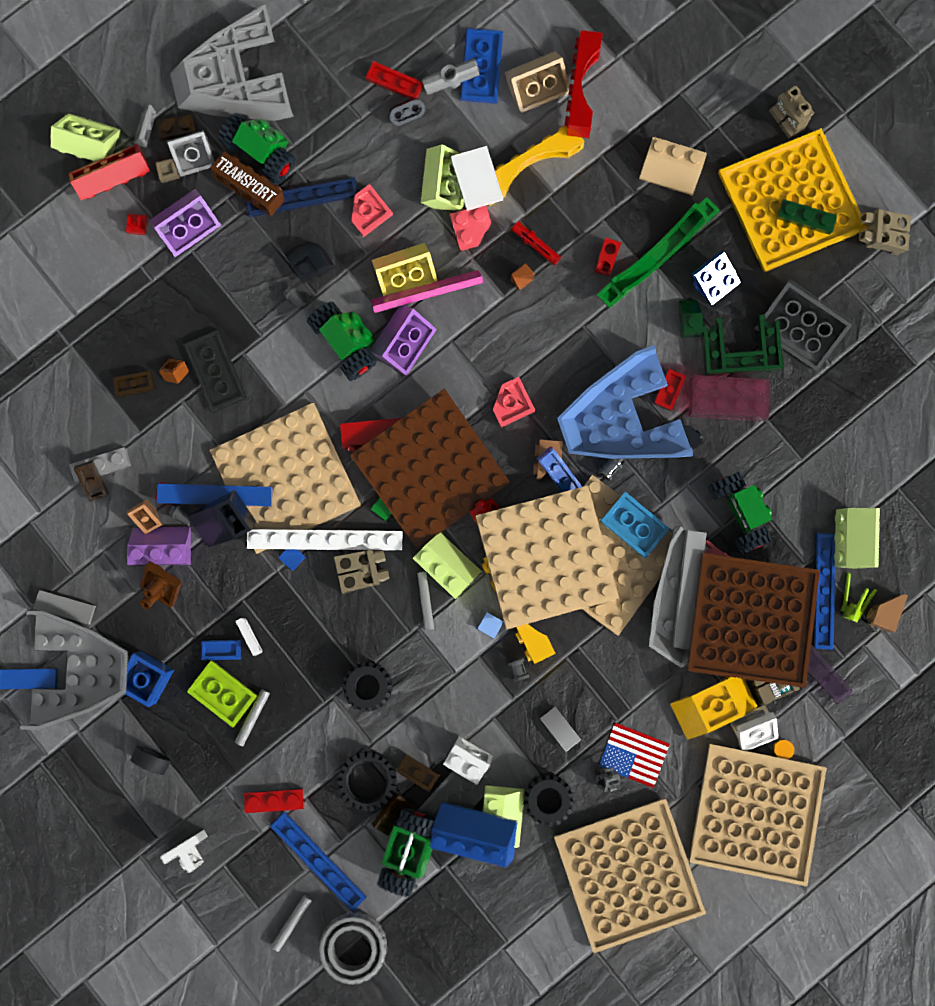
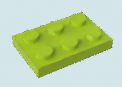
M213 660L208 663L187 691L231 727L238 723L258 696Z

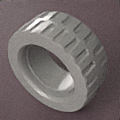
M359 911L343 913L333 919L323 932L319 947L320 960L323 963L324 969L335 980L342 983L359 984L369 980L381 968L386 956L387 939L380 923L374 917L369 916V914ZM355 930L367 936L372 947V954L368 961L362 965L350 966L339 960L335 953L334 944L336 938L343 932Z

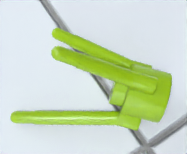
M847 573L843 605L840 611L844 612L842 617L858 622V619L861 618L877 590L874 589L864 602L869 591L866 588L857 605L850 603L847 606L851 574Z

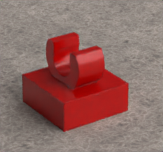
M127 214L126 233L146 235L148 217L140 214Z

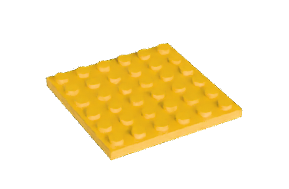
M822 128L723 168L718 172L763 272L859 234L862 230L867 229V225L860 222L861 212ZM785 199L838 215L833 233L828 235L776 219L781 201Z

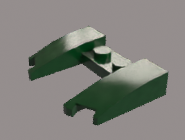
M759 315V351L725 353L722 317L715 320L716 325L708 330L704 326L703 357L705 376L753 371L769 372L783 369L779 321L776 320L773 325L764 321L765 315Z

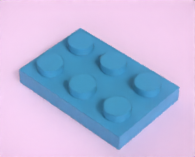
M627 492L623 493L600 521L644 559L670 530L668 526Z

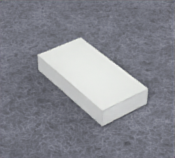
M245 618L237 620L236 623L253 656L261 654L262 649L248 621Z

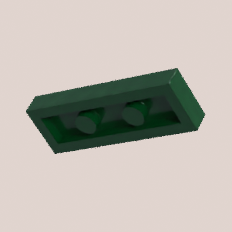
M783 199L776 219L831 235L838 215Z

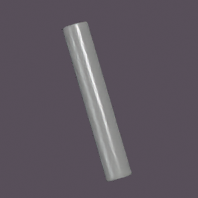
M419 572L417 577L424 629L432 630L434 629L427 572Z
M261 689L235 740L236 744L244 746L270 694L269 692Z
M304 895L272 943L271 948L275 951H280L312 902L309 896Z

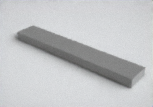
M686 530L672 643L674 648L690 649L701 556L705 551L707 534L705 532Z

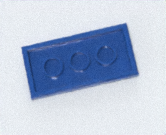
M467 28L464 62L475 58L480 75L462 82L461 101L497 104L503 31Z

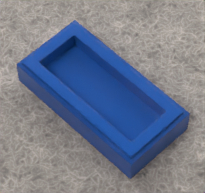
M241 640L201 641V660L241 659Z

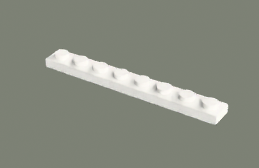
M252 529L247 532V549L402 550V531Z

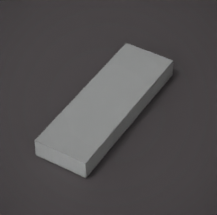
M39 590L33 607L36 610L45 611L88 625L91 624L96 608L94 605Z

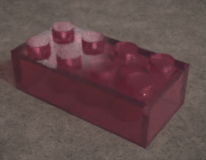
M693 375L690 379L688 417L765 421L769 418L770 379Z

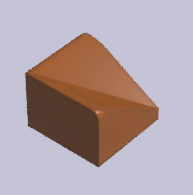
M523 264L511 274V281L521 290L534 280L535 274L527 264Z
M170 358L159 369V372L164 381L178 384L189 370L184 361Z

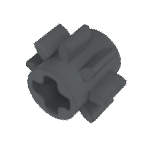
M612 767L599 769L600 774L596 775L597 786L603 792L617 790L616 785L620 784L618 772L613 770Z

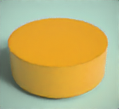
M778 740L773 746V752L778 758L790 759L794 754V746L790 741Z

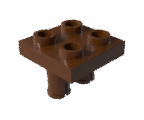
M149 561L145 565L140 583V588L144 590L143 594L145 595L140 605L148 610L159 600L169 608H172L176 603L182 582L176 576L163 570L161 566Z

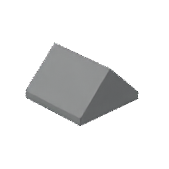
M204 131L167 141L180 177L208 169L215 162L209 140Z

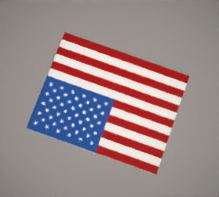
M615 723L599 767H606L607 769L612 767L619 775L654 788L670 744Z

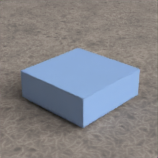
M486 613L478 630L495 638L504 621Z

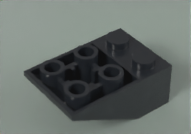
M236 490L187 515L208 547L236 539L251 531L256 523V520Z

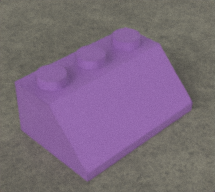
M196 189L149 220L175 257L221 226Z
M404 305L399 306L370 352L382 362L407 376L437 329L413 308Z
M158 527L147 534L140 528H133L127 545V565L145 566L149 561L159 566L191 565V527Z

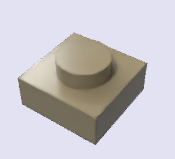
M174 158L156 163L161 183L180 178Z

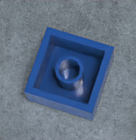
M142 651L133 653L127 664L126 693L124 694L150 707L157 703L174 669Z

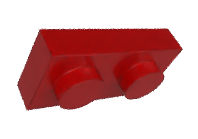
M668 369L665 376L668 386L659 390L654 405L672 411L686 375Z

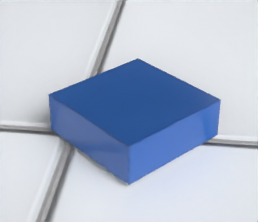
M286 549L278 558L289 569L294 571L306 557L298 549Z

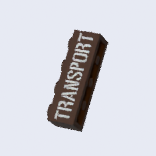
M223 152L210 167L215 179L270 217L285 201L283 190L278 185L269 183L265 176L256 174L249 165H243L234 155L230 156Z

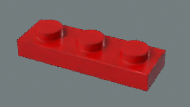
M374 61L366 75L367 81L409 99L418 98L424 87L423 82Z
M304 788L244 793L245 813L300 810L305 808Z

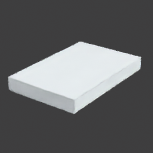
M487 146L451 156L467 211L503 200Z

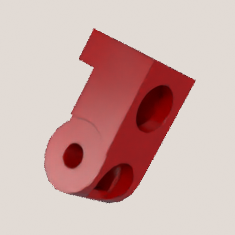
M605 237L595 270L596 273L610 276L622 242Z

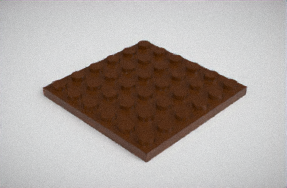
M445 388L350 455L417 549L473 510L475 503L481 499L487 500L510 483Z
M702 553L687 671L806 688L820 570Z

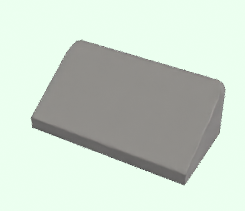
M152 105L144 108L133 142L139 146L146 147L157 114Z

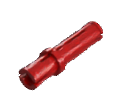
M520 221L511 229L524 240L525 244L532 246L554 266L562 258L561 255L557 254L538 238L533 230L530 231Z

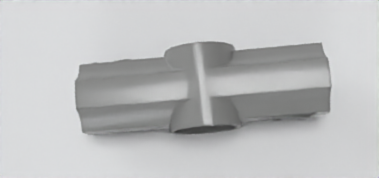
M474 58L455 66L446 65L440 72L424 77L422 81L429 95L448 87L452 89L457 88L461 82L479 76L480 72Z

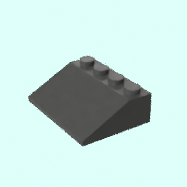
M791 279L788 280L764 314L765 322L774 325L776 320L779 321L782 348L816 371L819 370L853 325V321ZM757 324V326L755 327V330H757V331L759 332V327H758V324Z

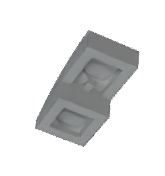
M556 707L540 718L566 752L581 741L580 737Z

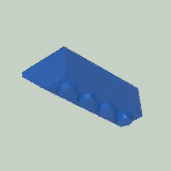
M443 802L432 828L430 848L506 868L514 859L518 820Z

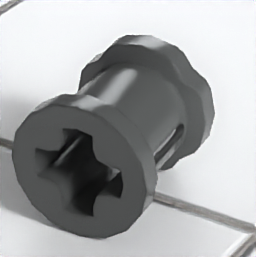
M608 458L606 464L597 471L606 480L611 481L615 472L623 466L618 460Z
M524 658L507 664L508 667H511L514 682L530 677L523 663L525 661Z

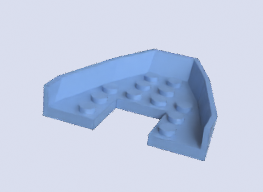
M655 345L636 351L588 387L557 418L569 454L611 459L693 456V449L690 448L680 419L643 432L632 398L668 386L656 354Z

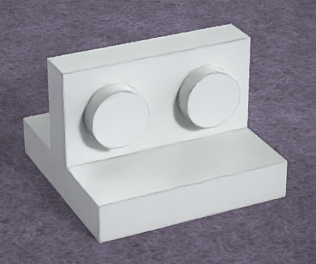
M765 705L753 709L745 716L730 722L738 738L739 748L743 751H749L778 739L777 718L773 712L769 713Z
M459 736L443 765L477 785L484 772L489 768L493 756Z
M205 830L161 856L164 864L179 856L181 867L184 870L187 869L188 873L204 863L195 845L208 837Z

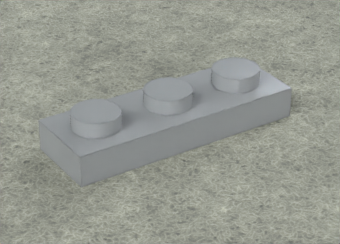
M125 447L69 464L75 483L80 481L74 471V466L91 460L94 461L100 476L131 467Z

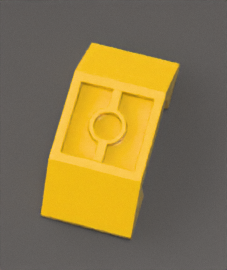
M725 677L722 679L723 681L670 703L687 740L716 730L745 716L757 707L744 679Z

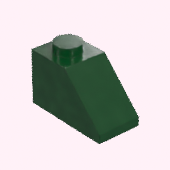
M698 300L678 301L681 338L700 337L704 329L703 315Z

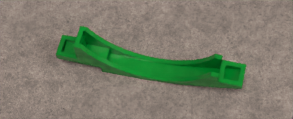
M708 197L699 205L695 203L649 252L627 270L615 276L597 296L609 309L612 308L681 249L720 210Z

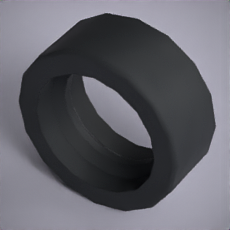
M140 745L136 746L130 758V761L138 767L158 775H164L171 762L165 755Z

